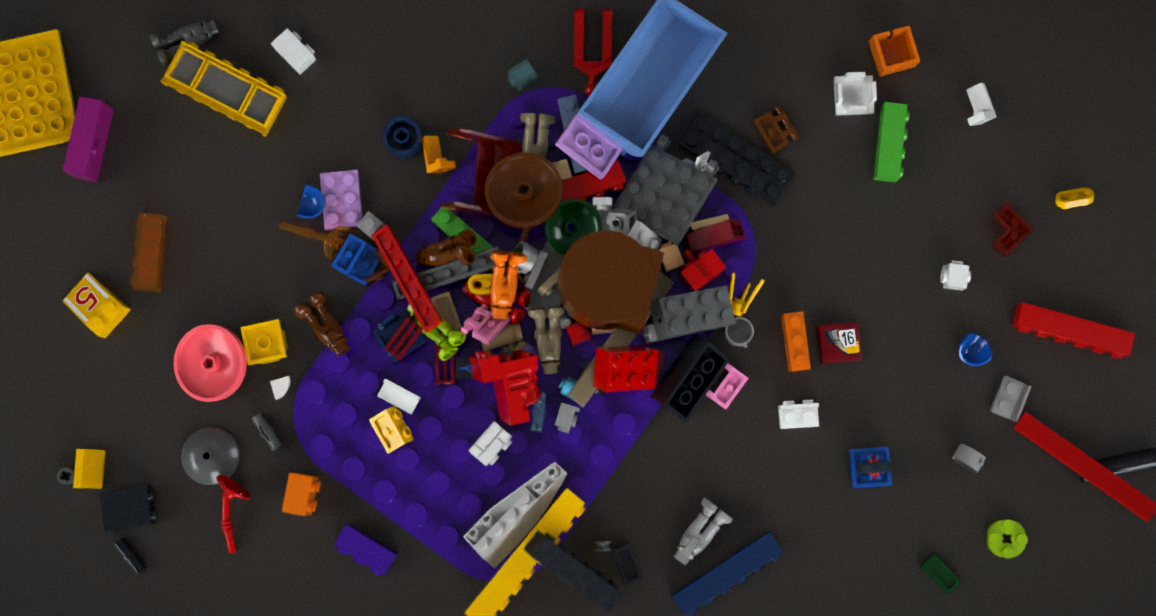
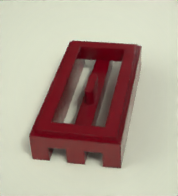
M407 317L384 349L401 361L422 333L423 328ZM410 323L411 326L392 350L391 347ZM414 328L418 329L412 336V338L409 340V342L406 344V346L403 348V350L400 352V354H397L396 352L399 350V348L402 346V344L405 342V340L408 338V336L411 334Z
M435 346L436 385L456 384L455 354L451 357V380H448L447 360L443 361L444 380H440V358L438 354L441 347Z

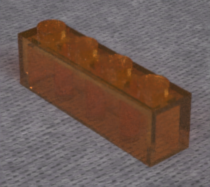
M139 213V218L136 219L135 226L138 230L137 237L134 239L136 255L132 259L134 275L131 276V286L136 291L161 292L167 217L162 214Z

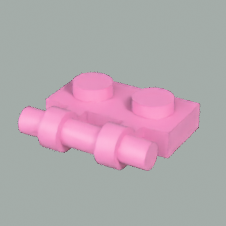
M483 304L475 309L474 315L471 318L466 319L461 331L464 334L472 331V337L489 345L509 323L510 315L508 314L507 319L492 318L493 310L489 312L488 305Z

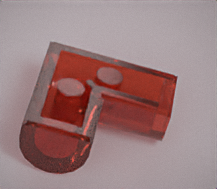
M1008 203L1004 204L992 216L1005 229L992 243L994 249L1004 257H1007L1034 231Z

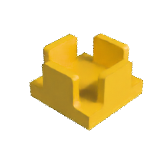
M279 319L240 327L249 366L267 364L287 358L286 349H288L286 334L285 330L281 328Z

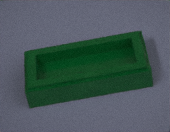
M932 553L920 565L921 569L946 595H949L962 582L935 553Z

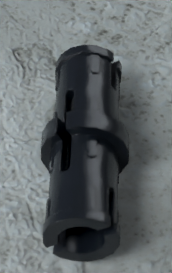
M123 537L113 543V547L123 557L122 561L124 563L127 562L136 576L147 568L137 557V552L130 548Z

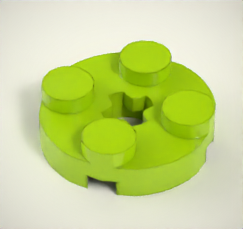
M997 520L987 530V546L993 554L999 557L1009 559L1018 556L1023 552L1028 542L1024 528L1013 520ZM1003 534L1011 536L1009 543L1002 542L1004 539Z

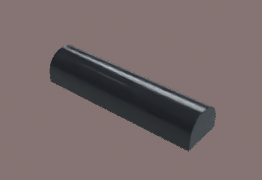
M1149 448L1095 461L1119 476L1155 468L1156 449ZM1080 475L1082 483L1089 482Z

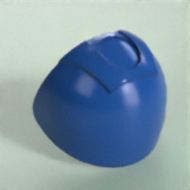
M305 185L297 217L310 219L317 217L323 212L325 198L317 188Z
M967 333L959 344V357L970 366L986 364L993 356L990 344L977 333Z

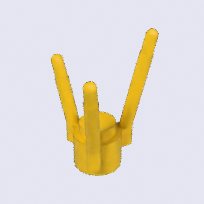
M733 272L730 280L729 297L734 315L742 317L763 285L764 279H761L746 303L744 300L751 286L750 283H747L741 298H734V301H732L735 273Z

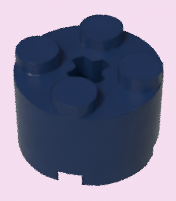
M404 116L395 117L389 121L383 130V142L393 156L405 159L413 157L420 152L423 135L416 122ZM404 134V135L406 136V138H405L403 141H401L400 139L402 138V135Z

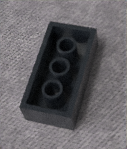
M694 333L650 397L671 414L687 422L730 359L711 342Z

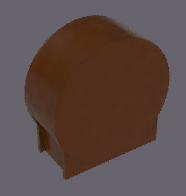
M596 231L581 237L567 251L559 271L558 293L565 310L572 318L586 327L597 330L618 328L640 335L641 330L645 328L664 252L641 246L630 236L616 231Z

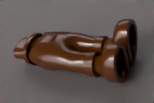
M468 229L461 231L457 236L432 242L429 246H425L421 251L416 252L415 262L418 266H439L459 259L464 265L473 264L475 254L469 247L476 245V235L472 230Z
M318 291L310 297L309 301L326 323L325 326L307 303L298 305L294 309V314L300 319H307L308 324L312 327L318 339L330 348L331 352H335L340 357L350 350V346L347 343L348 339L345 337L339 321L329 308L326 307V295L322 291Z

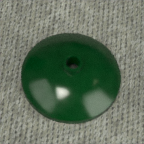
M581 199L561 201L555 214L545 221L546 238L552 248L562 255H566L569 248L581 237L592 232L602 231V221L599 213L590 203ZM569 224H572L574 227L572 231L568 230Z

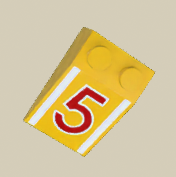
M89 272L62 300L90 330L102 338H106L131 310Z

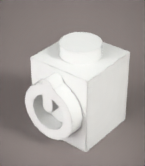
M952 261L948 265H943L940 275V282L943 283V288L954 290L967 289V282H970L971 279L969 266L963 265L964 262Z

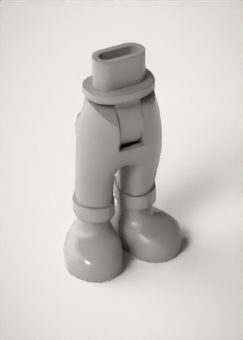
M706 497L701 501L703 506L702 513L700 512L698 517L687 528L681 538L680 546L677 547L678 550L673 556L685 566L690 559L693 560L695 556L708 546L716 532L719 531V526L730 524L733 521L730 515L720 509L713 521L701 533L700 531L718 509Z

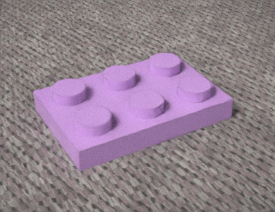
M578 113L573 117L555 144L600 180L605 177L623 150L621 146Z
M349 170L320 173L321 192L325 198V208L323 210L324 229L327 231L357 228L356 225L363 218L359 171Z

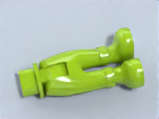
M409 304L407 310L411 313L410 317L414 319L416 324L422 327ZM440 316L443 323L428 333L424 330L422 332L441 347L438 356L442 361H446L458 351L459 348L457 346L463 344L466 335L461 330L455 331V328Z

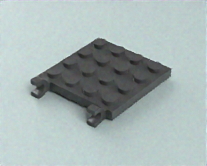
M661 134L657 146L651 145L612 210L616 208L636 210L637 221L642 222L656 235L679 246L716 184L717 179L713 176L718 171L719 166L716 161L710 159L706 171L703 172L664 152L671 142L667 136Z

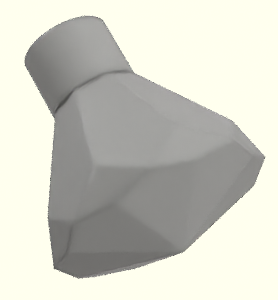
M566 311L559 317V327L562 329L573 323V319L568 316Z

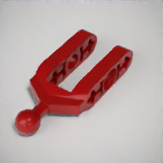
M575 8L574 68L589 77V84L585 88V94L588 97L597 86L596 77L607 71L612 65V9H603L602 61H583L584 8Z

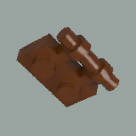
M781 106L774 109L777 116L773 117L769 111L753 120L755 127L772 154L789 144L786 137L790 136L793 142L800 138L796 132L798 130L795 125L792 126L788 119L789 115L786 111H783ZM780 121L782 122V124L784 125V127H785V129H786V130L783 131V132H782V130L780 129L779 125L777 124V123L780 122Z

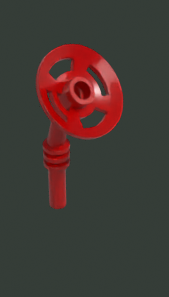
M217 475L216 480L224 490L222 492V521H220V524H223L221 528L222 533H225L228 552L233 554L237 551L232 533L234 530L232 527L233 523H231L232 519H230V499L236 497L248 500L251 496L244 487L234 480L223 475Z

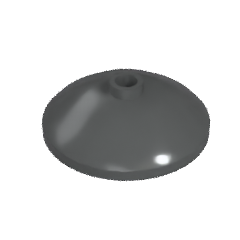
M206 427L192 433L185 441L181 453L182 465L187 475L194 481L204 485L218 484L216 480L217 475L230 478L236 471L240 460L239 447L234 437L227 431L216 427ZM207 452L210 453V458L208 460L204 457L205 453Z

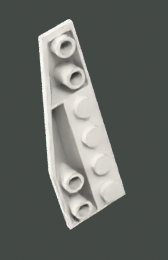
M556 462L552 463L490 508L463 537L493 568H496L522 541L542 516L560 488L567 472Z

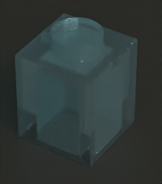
M527 59L508 70L509 77L507 80L512 88L516 87L518 91L537 80V74Z

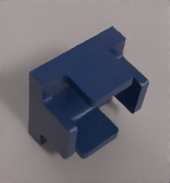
M404 309L398 314L389 316L378 324V328L372 331L383 349L406 318H410ZM410 323L399 336V338L396 340V342L393 344V346L391 347L392 350L403 337V335L406 333V331L409 329V327L411 326ZM414 328V330L411 332V334L408 336V338L396 352L397 354H400V352L403 350V348L406 346V344L409 342V340L412 338V336L418 329ZM422 334L419 335L404 357L426 342ZM384 349L394 363L399 361V359Z

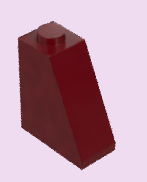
M726 220L688 233L686 243L692 253H699L705 249L710 250L744 240L746 237L741 221Z

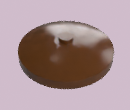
M516 153L503 158L491 169L485 182V198L492 214L504 224L516 228H530L544 223L555 214L562 200L563 186L558 170L549 160L533 153Z

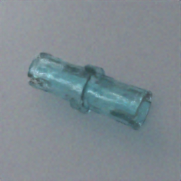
M541 392V400L539 397L538 401L534 403L533 409H531L533 416L530 431H536L537 427L538 432H543L547 393Z

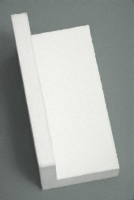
M384 378V384L377 396L412 415L421 397Z

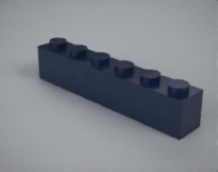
M767 531L671 596L684 616H693L700 611L698 608L702 605L708 606L716 600L714 597L720 593L725 595L731 591V586L735 583L741 584L748 579L747 575L754 572L756 574L763 570L765 563L769 561L773 563L778 560L783 551L771 532Z

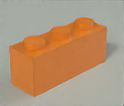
M803 311L785 313L781 315L788 373L810 370Z

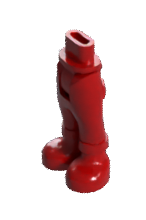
M467 279L462 292L469 295V298L474 299L480 305L487 304L489 309L492 310L491 296L471 293L468 288L469 279ZM476 283L474 287L480 288L482 284ZM526 289L522 290L519 294L516 292L513 303L527 308L530 303L531 292ZM512 306L510 307L511 311L508 312L510 321L518 325L525 315V310Z

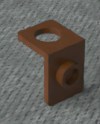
M375 249L374 252L383 267L365 277L364 280L366 282L378 281L385 276L384 273L390 270L378 249Z

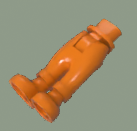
M495 250L491 251L490 256L495 262L490 292L491 309L493 310L492 318L507 319L517 290V273L519 269L517 267L519 264L527 261V255L512 251L507 253ZM507 258H508V266H507V270H506L507 274H506L505 282L503 283L504 272H505V267H504V265H505V262L507 261Z

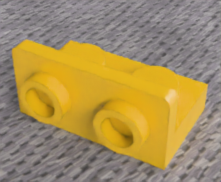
M396 406L385 409L369 419L387 454L414 440L410 428L406 425L402 418V413Z

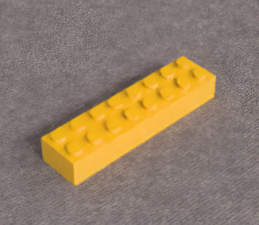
M566 488L464 614L467 616H497L495 613L498 610L503 611L510 602L508 597L511 594L515 596L523 586L521 581L524 578L528 580L536 570L533 568L534 565L539 563L523 550L537 530L544 535L548 532L556 538L555 543L558 544L560 541L558 536L563 531L566 534L573 525L571 520L574 516L579 518L584 512L585 507L583 505L585 502Z

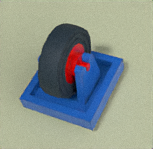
M889 447L849 449L852 488L892 486Z

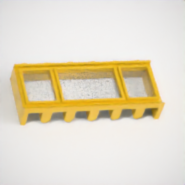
M182 41L164 77L160 80L162 84L174 88L181 94L192 97L193 100L209 106L216 112L219 111L227 115L228 118L234 121L237 120L247 128L254 129L266 137L287 98L284 90L275 85L274 87L267 85V81L260 77L255 79L249 76L250 72L243 68L238 70L232 67L233 64L225 59L222 61L216 59L215 54L208 50L205 52L199 50V46L190 41L188 43Z

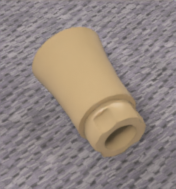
M509 322L489 345L481 341L483 350L487 352L494 348L523 340L520 324H510Z

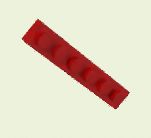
M385 225L373 233L372 237L423 330L428 333L443 323L442 318L391 227Z

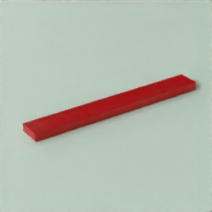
M1027 412L1022 415L1014 426V429L1144 521L1148 522L1155 513L1156 503Z

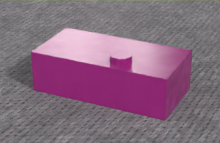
M79 97L62 170L76 179L92 182L98 181L114 111L103 101Z

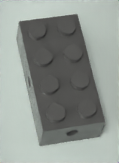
M727 286L663 297L652 301L650 305L658 341L724 328L736 323Z

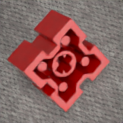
M687 249L683 252V255L689 262L681 267L679 279L690 292L699 291L720 275L726 266L713 249L708 252L706 249L703 250L696 258Z

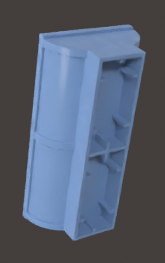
M657 0L583 104L578 114L623 148L620 153L622 156L628 153L636 157H643L727 36V33L677 0Z

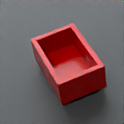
M645 345L596 348L593 387L606 392L655 389L658 350Z

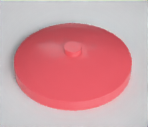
M212 324L197 326L182 337L174 354L176 379L180 387L196 400L214 402L226 399L239 388L245 377L247 357L244 346L237 335L226 327Z

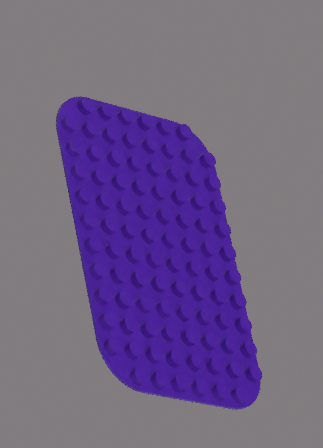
M538 88L515 97L498 112L402 242L401 247L416 273L437 267L418 266L415 262L416 252L421 251L423 247L429 246L432 242L449 238L431 220L443 205L492 247L500 246L501 251L508 253L513 251L519 242L523 241L537 248L539 255L547 242L545 222L530 228H516L504 224L492 214L487 205L485 182L491 169L500 160L512 154L522 153L524 128L526 127L525 123L520 120L522 113L537 114L534 136L535 145L538 137L539 114L556 117V122L548 127L547 160L554 163L567 159L571 175L574 177L570 156L555 145L564 132L557 99L576 95L579 109H581L588 97L565 88ZM626 153L624 156L619 154L615 160H619L627 181L626 185L643 157H636ZM714 186L693 222L728 214L729 220L741 221L746 239L713 248V251L726 268L700 290L727 286L729 293L731 274L734 272L735 282L732 301H734V298H738L744 290L754 268L756 257L755 237L750 222L742 209L734 200ZM624 189L618 192H613V190L606 192L604 197H612V208ZM593 197L587 199L588 203L593 205ZM569 224L568 230L572 231L574 227L572 224ZM690 228L678 246L684 264L689 262L683 255V252L689 249L686 240L688 239L687 234L691 233ZM660 237L663 241L661 242L657 250L661 249L660 246L662 244H665L669 241ZM692 253V254H693V255L695 256V258H696V256H697L699 253ZM507 258V261L505 262V265H504V267H505L504 277H505V278H506V274H507L506 270H507V266H508V258ZM661 263L660 271L674 282V285L665 297L690 293L679 279L681 268L665 273ZM391 270L384 273L385 276L382 279L374 280L341 325L345 337L348 339L347 343L350 346V350L338 357L335 352H331L330 348L326 346L303 377L294 402L293 415L296 434L306 454L322 470L462 572L480 580L491 581L560 495L568 488L585 502L583 505L585 510L579 518L574 516L571 520L573 525L566 534L562 531L558 536L560 538L559 542L563 543L661 405L650 397L654 391L649 389L613 391L606 393L602 397L600 394L596 395L594 393L584 407L560 394L561 389L558 387L562 379H567L569 376L578 380L582 375L579 371L581 368L580 363L587 360L590 364L596 356V348L602 347L612 333L590 335L591 340L573 347L566 328H560L562 336L560 364L558 365L559 373L543 374V366H540L541 361L536 339L534 338L535 320L529 317L528 310L523 309L525 310V315L519 323L523 340L516 341V344L523 342L525 345L521 350L524 349L538 355V371H535L537 376L536 385L541 396L537 402L528 406L530 421L515 425L500 421L493 381L482 383L474 379L456 378V384L436 385L435 346L438 345L423 332L421 334L426 339V342L402 358L401 361L399 360L397 363H394L390 356L386 354L372 331L379 327V323L392 314H398L403 309L409 317L411 315L407 310L409 306L407 299H397L392 283L396 279ZM488 270L479 274H493V271L490 272ZM519 272L517 273V294L525 290L526 284L523 282L526 274ZM470 277L426 291L430 299L450 292L462 327L466 321L465 315H474L475 309L482 306L474 299L469 298V295L462 292L467 279ZM513 303V304H512L513 307L521 308V307H520L518 304H516V303ZM652 315L646 321L645 326L654 324ZM545 318V327L548 331L549 320ZM641 330V334H637L630 345H645L659 351H664L658 386L694 334L646 344L643 331ZM714 330L695 334L708 340ZM472 331L465 334V341L457 346L459 349L455 353V374L456 358H469V356L475 355L476 351L483 350L481 341L472 337ZM508 345L497 347L489 351H491L492 354L498 355L502 353L501 351L504 349V347L508 348ZM451 358L447 360L448 380H451ZM440 359V380H444L443 361ZM384 378L421 397L412 415L397 407L402 413V418L406 425L410 428L414 440L388 454L369 419L380 412L394 406L377 396L384 384ZM561 403L580 408L579 412L575 411L574 415L578 416L575 427L571 426L569 434L558 431V426H555ZM495 421L512 436L510 439L512 443L505 451L503 449L500 450L497 454L499 458L492 466L490 464L485 466L468 450ZM556 462L567 472L560 488L533 528L496 568H493L463 536L490 508L549 465ZM536 563L533 567L536 569L535 572L542 568L543 565Z

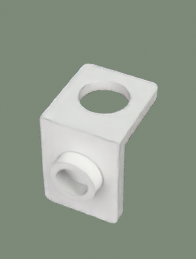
M707 151L698 156L695 163L688 158L682 161L704 171L708 165L707 160L710 152Z

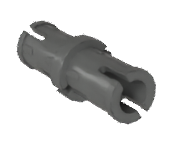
M262 413L257 414L251 419L260 431L259 435L267 441L272 451L279 449L283 445L275 434V429L269 425Z

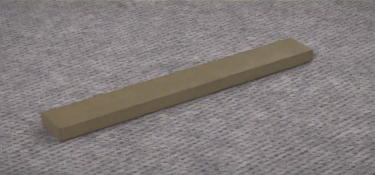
M659 271L652 301L665 297L674 285V282L661 271ZM649 309V313H648L647 320H648L649 317L651 316V310H650V309ZM616 328L602 347L629 346L637 334ZM596 356L567 394L582 407L586 405L597 390L596 387H593Z

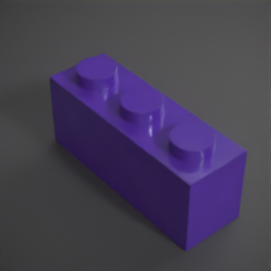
M350 524L345 525L334 543L338 547L336 549L338 552L345 556L347 554L353 556L354 562L361 566L366 564L371 567L370 571L378 576L387 573L398 553Z

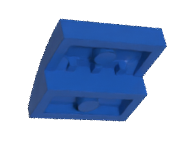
M350 233L331 267L366 287L368 282L364 278L375 272L380 261L374 252L375 247Z

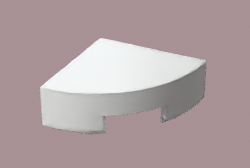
M290 376L270 381L275 400L282 398L288 391L291 382Z

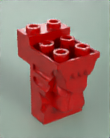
M524 349L513 351L514 355H495L491 351L486 352V350L476 351L475 355L469 356L473 379L482 383L493 381L500 421L509 425L530 421L528 406L537 402L541 396L536 385L537 376L535 371H538V355Z

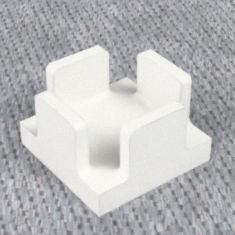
M847 72L845 76L834 77L835 115L874 114V102L877 100L876 81H873V75L866 76V72Z

